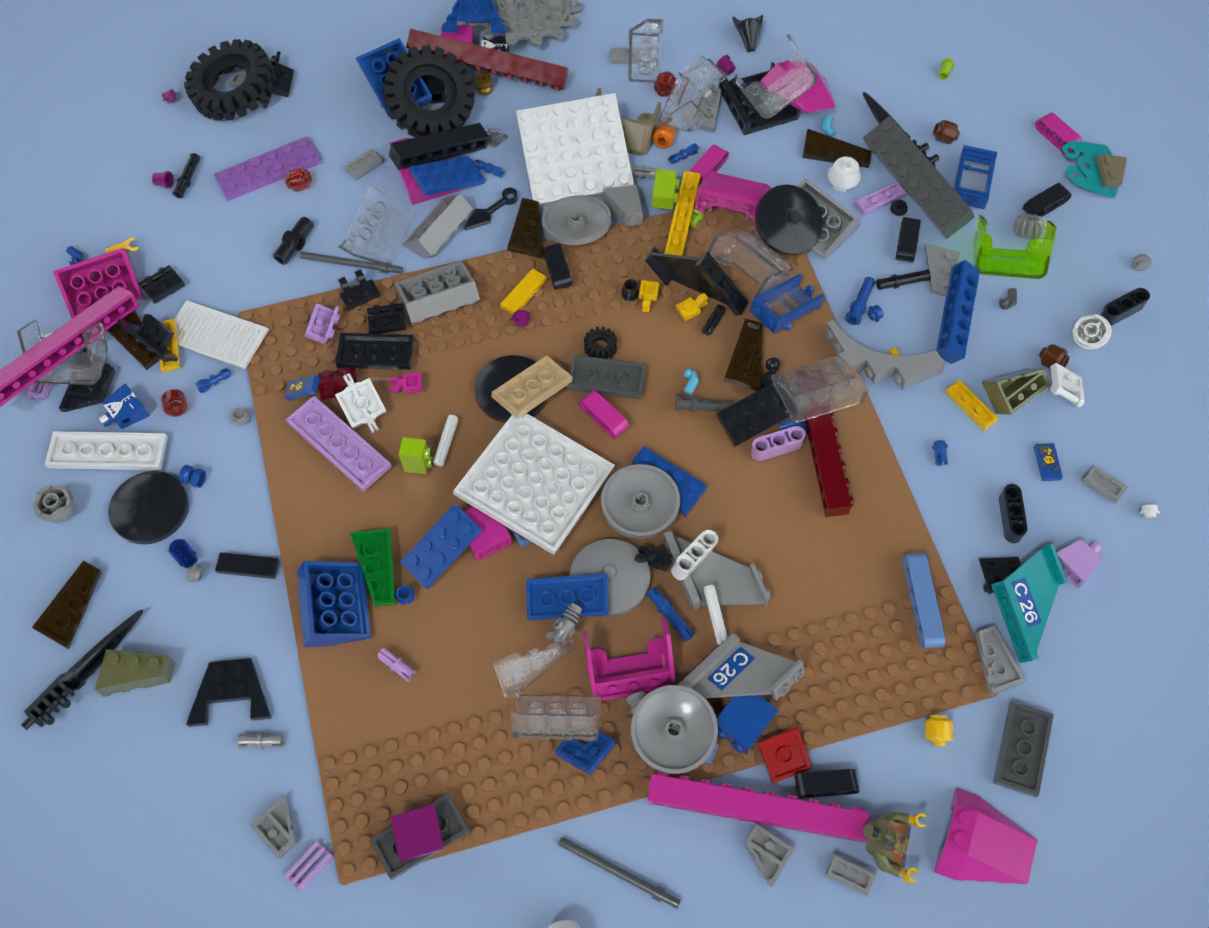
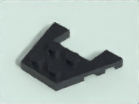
M251 658L209 662L187 720L188 727L208 725L209 704L250 699V719L252 721L271 719V713Z

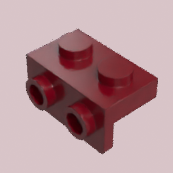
M344 367L336 371L326 370L318 373L320 377L318 388L321 399L336 398L335 394L344 391L348 385L343 376H347V374H351L356 383V368Z

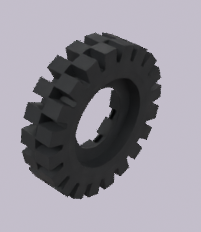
M240 39L232 40L231 45L228 41L221 42L219 50L215 45L208 48L210 55H206L204 52L197 57L200 63L193 61L189 67L191 71H187L185 76L187 81L184 82V88L193 105L204 117L208 119L212 117L216 121H222L223 117L226 121L234 120L235 113L241 118L247 115L246 108L253 112L259 107L256 101L264 103L268 98L266 93H272L274 89L272 83H276L275 68L264 49L257 43L253 44L250 40H244L242 43ZM234 67L246 70L244 82L235 89L228 92H220L214 88V85L220 79L219 75L222 73H229L234 70Z
M422 45L421 50H418L417 46L409 48L407 54L403 51L397 56L396 61L393 60L386 73L383 86L385 108L389 109L388 115L391 120L395 119L397 121L396 126L402 131L406 128L410 136L416 137V134L424 136L463 127L473 109L475 85H472V75L470 72L466 73L467 66L462 61L459 63L456 61V55L451 52L448 55L444 54L445 49L436 47L435 51L431 50V45ZM430 75L444 83L447 89V100L442 107L436 110H426L415 103L412 98L411 87L417 78Z

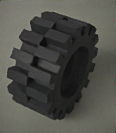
M598 326L595 331L592 328L590 333L587 332L586 337L584 336V350L588 357L608 359V357L613 358V354H616L617 337L614 332H611V329L605 330L603 326L602 329H599ZM599 340L607 342V346L604 348H597L593 344Z

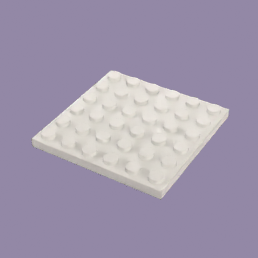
M615 93L516 111L532 198L535 201H539V206L550 205L568 196L586 195L594 197L603 195V188L634 185Z
M527 413L519 419L511 415L453 490V495L555 555L612 473L615 465Z

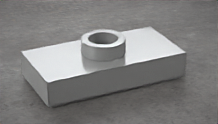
M643 47L611 48V64L643 63Z
M370 149L345 165V170L356 180L381 164L382 158Z
M1094 465L1081 481L1115 504L1128 488Z
M833 854L825 874L826 877L865 896H868L876 875Z

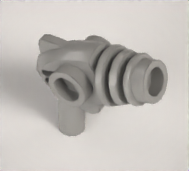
M573 603L568 606L569 610H565L566 613L562 614L565 618H558L553 626L555 630L548 632L546 638L548 640L554 639L556 643H560L567 637H572L576 630L574 623H578V615H581L582 608Z

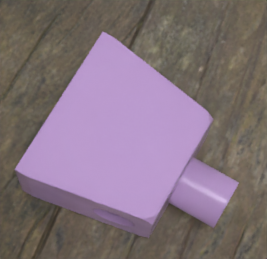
M1078 540L1057 552L1066 578L1077 588L1088 579L1102 561V558L1098 555L1102 547L1096 541L1088 545L1083 540Z

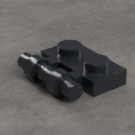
M170 265L159 268L158 272L144 277V280L139 282L141 288L144 289L154 304L185 286L183 280Z
M393 302L386 306L374 305L373 308H367V314L373 315L367 316L369 333L382 334L406 330L404 311H400L404 310L403 303L396 304Z

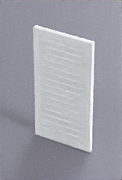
M186 300L174 319L176 321L179 347L242 369H246L269 331L267 327Z

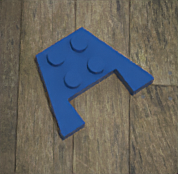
M457 0L451 14H448L446 18L447 21L442 24V32H457L458 21L465 23L491 22V33H505V25L497 13L493 0Z

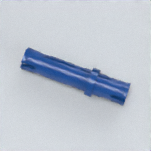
M654 587L647 593V597L657 607L658 613L663 614L684 642H687L688 639L690 640L695 635L671 606L670 600H666L657 587Z

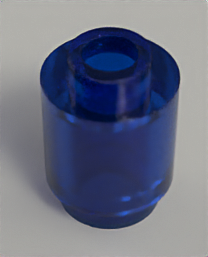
M176 539L170 544L168 552L180 566L189 568V566H193L197 562L196 552L185 539Z

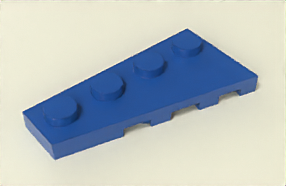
M644 446L632 460L633 465L645 464L657 467L674 480L680 494L679 510L685 518L707 490L706 484Z

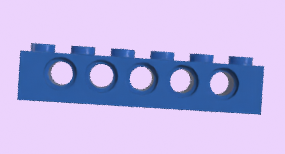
M966 260L951 268L936 348L940 357L950 364L965 358L980 270Z

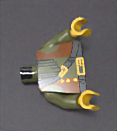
M891 811L881 815L879 820L872 819L870 824L864 827L863 835L867 837L866 851L873 856L878 869L896 877L900 875L904 882L911 884L917 880L912 879L909 873L917 875L919 871L916 868L901 869L905 868L911 826L908 823H912L916 828L925 827L926 825L919 824L918 817L924 818L927 816L923 813L909 816L908 813Z

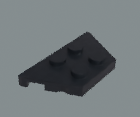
M84 348L59 406L60 411L67 412L103 403L115 375V369L98 356L92 354L90 350Z

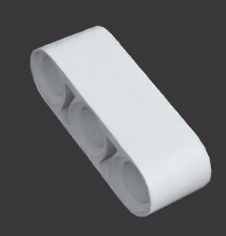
M703 531L677 558L671 568L674 578L678 580L686 579L712 552L718 542V536L714 531Z

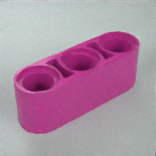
M1052 112L1038 119L1035 123L1038 132L1063 154L1065 153L1062 147L1070 141H1082L1079 134ZM1068 148L1069 153L1074 151L1072 148Z
M715 144L706 151L690 170V172L701 173L699 185H701L708 172H717L724 165L729 152Z
M592 390L578 402L581 409L611 438H617L629 428L627 420L597 391Z

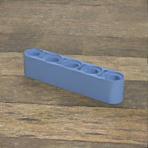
M925 552L904 554L903 566L922 649L944 647L945 635L927 555Z

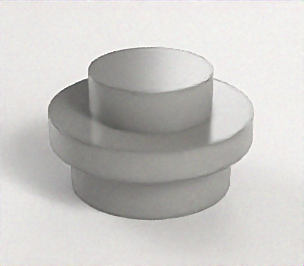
M1139 254L1135 256L1132 265L1135 270L1143 271L1151 266L1152 261L1148 255Z
M241 407L235 408L231 413V421L238 426L245 425L250 419L248 410Z
M198 563L189 566L187 578H190L189 582L191 583L194 581L199 582L203 567L199 566Z

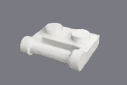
M1057 363L1050 366L1052 379L1050 392L1068 399L1076 407L1083 406L1085 397L1082 377Z

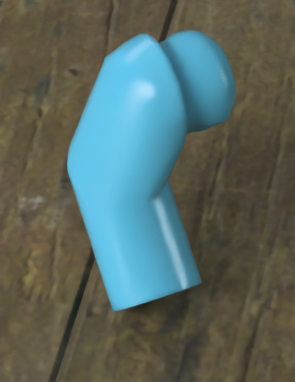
M826 114L821 119V129L828 136L834 137L836 130L831 127L833 117Z
M687 368L684 372V377L688 378V383L684 392L692 395L699 379L695 370L692 371L690 368Z

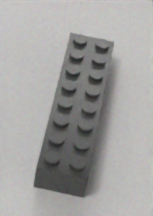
M891 116L887 117L863 137L867 147L894 179L898 181L945 239H948L975 218L972 209Z

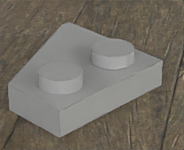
M284 795L250 825L279 859L297 843L288 800Z
M756 824L744 845L768 885L772 887L794 848Z

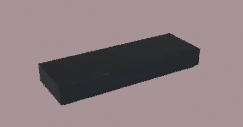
M220 552L215 571L220 574L275 579L279 559Z

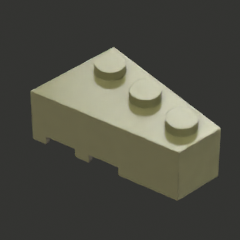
M1024 369L982 382L995 413L1012 415L1050 386L1044 369Z
M106 649L94 690L103 697H106L113 693H125L142 687L144 689L170 683L175 662L168 655Z

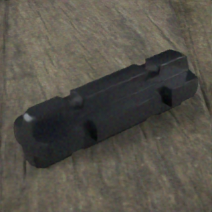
M720 304L716 306L715 311L708 318L707 324L702 328L703 334L711 335L713 329H715L725 313L726 308Z

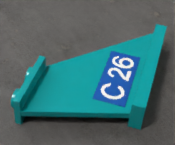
M1053 544L1038 548L1034 555L1003 581L991 584L1020 663L1039 659L1037 649L1060 584L1067 583L1065 572Z

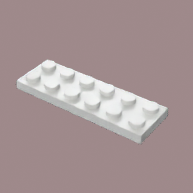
M53 431L45 466L55 469L161 470L168 436L166 433Z

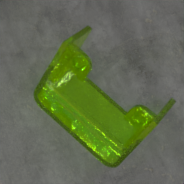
M979 215L974 238L975 267L980 270V274L1033 279L1043 278L1047 274L1057 229L1051 221H1046L1043 238L1031 239L1027 244L1026 251L992 248V238L986 234L988 221L982 215Z

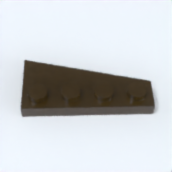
M807 128L802 158L834 163L841 157H851L858 162L859 167L869 168L872 151Z
M522 198L507 251L542 258L539 201Z
M135 310L122 319L133 321L138 326L141 324V320ZM118 323L106 330L146 370L160 361L157 354L147 350V346L136 341L130 333L123 331V327Z
M745 318L724 377V382L755 391L760 390L763 323Z
M83 560L32 628L69 649L102 574L101 570Z

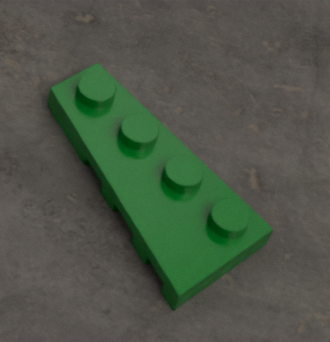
M390 528L350 533L375 608L396 605Z

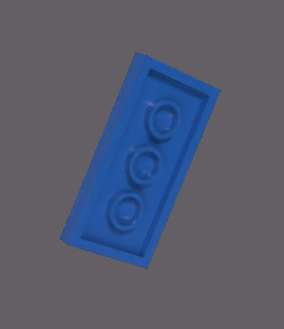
M469 156L410 166L409 169L410 174L425 196L482 185L485 181Z
M454 503L400 563L426 589H429L483 530Z
M607 574L526 579L528 621L565 618L562 614L566 613L565 610H569L568 606L572 603L582 608L581 615H578L579 618L609 616Z

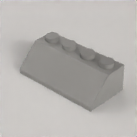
M460 193L443 198L402 245L423 258L435 256L439 252L438 248L446 244L450 239L449 236L460 228V223L470 217L469 213L473 208Z

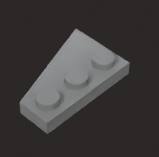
M925 244L926 264L931 274L929 281L930 291L932 294L946 297L951 268L958 263L960 252Z
M996 626L978 631L975 637L989 696L1026 682L1024 675Z

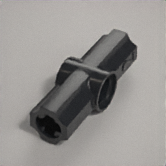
M303 216L291 231L287 230L283 234L282 243L273 254V258L282 265L287 264L296 251L303 249L305 238L314 228L313 222Z

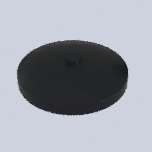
M779 185L770 189L759 200L755 210V225L759 236L770 249L783 255H798L810 249L819 239L822 230V215L817 202L807 191L794 185Z
M509 355L497 358L484 366L475 382V396L480 409L490 418L506 423L512 414L491 397L492 391L536 362L527 357ZM548 399L527 412V414L532 417L537 415L543 409Z
M159 471L143 472L126 480L115 491L109 504V521L118 535L126 541L144 545L157 543L170 537L181 527L188 514L189 498L183 485L174 476Z

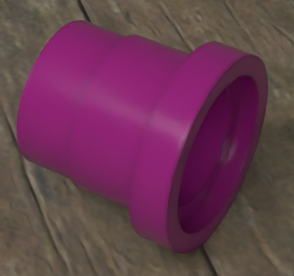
M724 55L716 63V67L721 69L727 76L736 69L729 55Z
M170 171L154 173L152 175V182L155 186L171 188L174 184V177Z

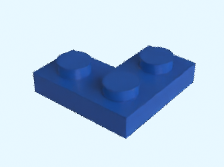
M597 731L586 745L567 736L556 748L555 754L562 760L591 775L616 744L614 739Z

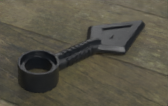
M506 188L502 192V198L489 208L475 209L464 229L469 230L491 223L493 212L504 204L513 205L517 202L518 195L516 189ZM507 194H514V195H515V196H514L513 198H511V199L506 198V195H507Z

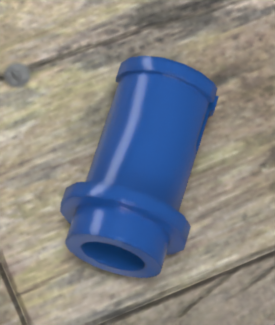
M944 440L935 441L932 449L935 451V464L937 466H943L942 462H944V465L948 464L946 452L948 445Z

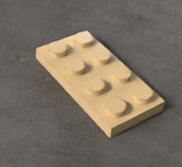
M545 356L492 391L491 397L514 417L519 419L570 384L573 377L551 358Z

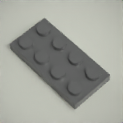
M573 355L569 373L573 379L567 385V390L586 393L595 390L602 395L641 399L646 364Z
M1013 701L1009 703L993 784L1033 797L1039 796L1054 714Z
M449 793L427 805H435L444 848L470 833ZM392 827L370 839L391 881L437 853L400 862Z

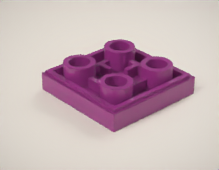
M434 804L390 817L400 862L445 850Z

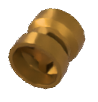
M487 72L478 73L475 78L477 92L484 96L491 94L493 91L491 75Z

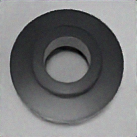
M900 199L895 200L890 206L891 213L896 216H903L908 210L906 202Z

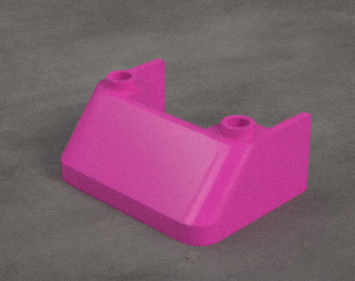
M665 617L661 618L662 636L652 638L647 644L648 653L607 660L604 649L600 647L590 648L587 631H582L592 695L596 700L605 701L628 697L640 691L650 693L657 688L675 684L671 635Z

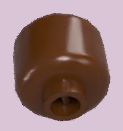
M948 120L938 122L933 130L936 141L945 144H951L954 140L956 141L960 134L958 125Z
M1051 344L1047 348L1044 347L1039 355L1041 364L1049 369L1055 363L1065 368L1070 359L1068 351L1055 344Z

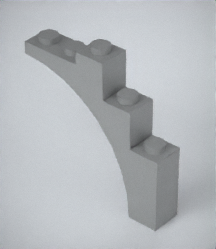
M834 320L827 322L825 336L833 344L834 351L838 355L835 365L844 377L864 370L866 377L870 378L873 384L893 376L895 383L904 390L938 376L944 370L945 363L936 350L910 356L880 353L852 340L840 329Z

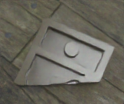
M1099 154L1095 160L1103 187L1118 188L1122 185L1127 158Z

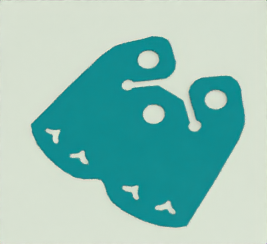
M1070 141L1065 144L1062 150L1070 159H1075L1080 152L1083 153L1078 159V166L1087 178H1084L1082 173L1072 165L1065 170L1066 175L1076 185L1084 189L1114 198L1117 195L1118 188H1113L1111 193L1109 190L1111 187H1103L1095 160L1099 154L1107 155L1104 153L1105 149L1108 155L1113 156L1110 149L1106 145L1083 141ZM1068 148H1072L1074 154L1069 153ZM1084 163H1088L1090 169H1086ZM1075 171L1077 173V177H1073L1071 175V172Z

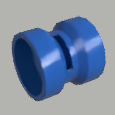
M187 464L181 468L179 473V481L181 483H190L193 487L197 488L202 487L206 479L205 470L200 468L194 469L193 466Z

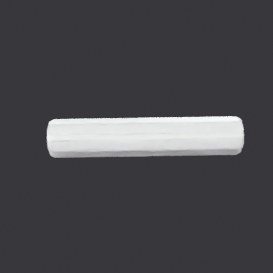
M449 415L433 460L436 466L442 467L445 463L458 423L456 415Z
M707 585L703 589L716 641L720 645L728 637L715 586Z

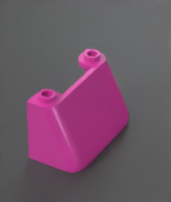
M708 172L698 189L695 209L704 213L705 209L709 208L712 211L713 206L746 213V219L749 220L751 218L754 221L753 226L756 227L755 210L761 197L772 188L766 183H759L717 172Z

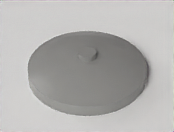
M586 195L561 198L550 204L542 215L544 233L551 240L565 245H582L593 242L602 237L611 225L609 207L600 199Z
M635 464L618 470L607 480L602 490L601 507L606 521L615 531L626 537L647 539L662 534L674 523L680 508V494L676 483L666 472L651 465Z
M603 539L587 545L577 554L570 570V576L608 575L609 616L606 617L620 616L634 610L644 600L650 586V568L647 561L638 563L634 560L636 554H643L639 553L638 549L633 545L618 539Z
M679 685L663 686L648 693L637 705L631 721L632 741L640 757L652 768L670 774L689 772L704 763L712 753L718 735L717 719L709 702L695 690Z

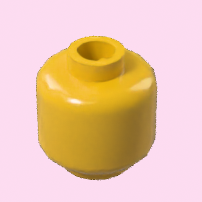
M930 715V718L925 720L926 740L932 741L933 746H946V742L953 740V722L947 719L946 715Z

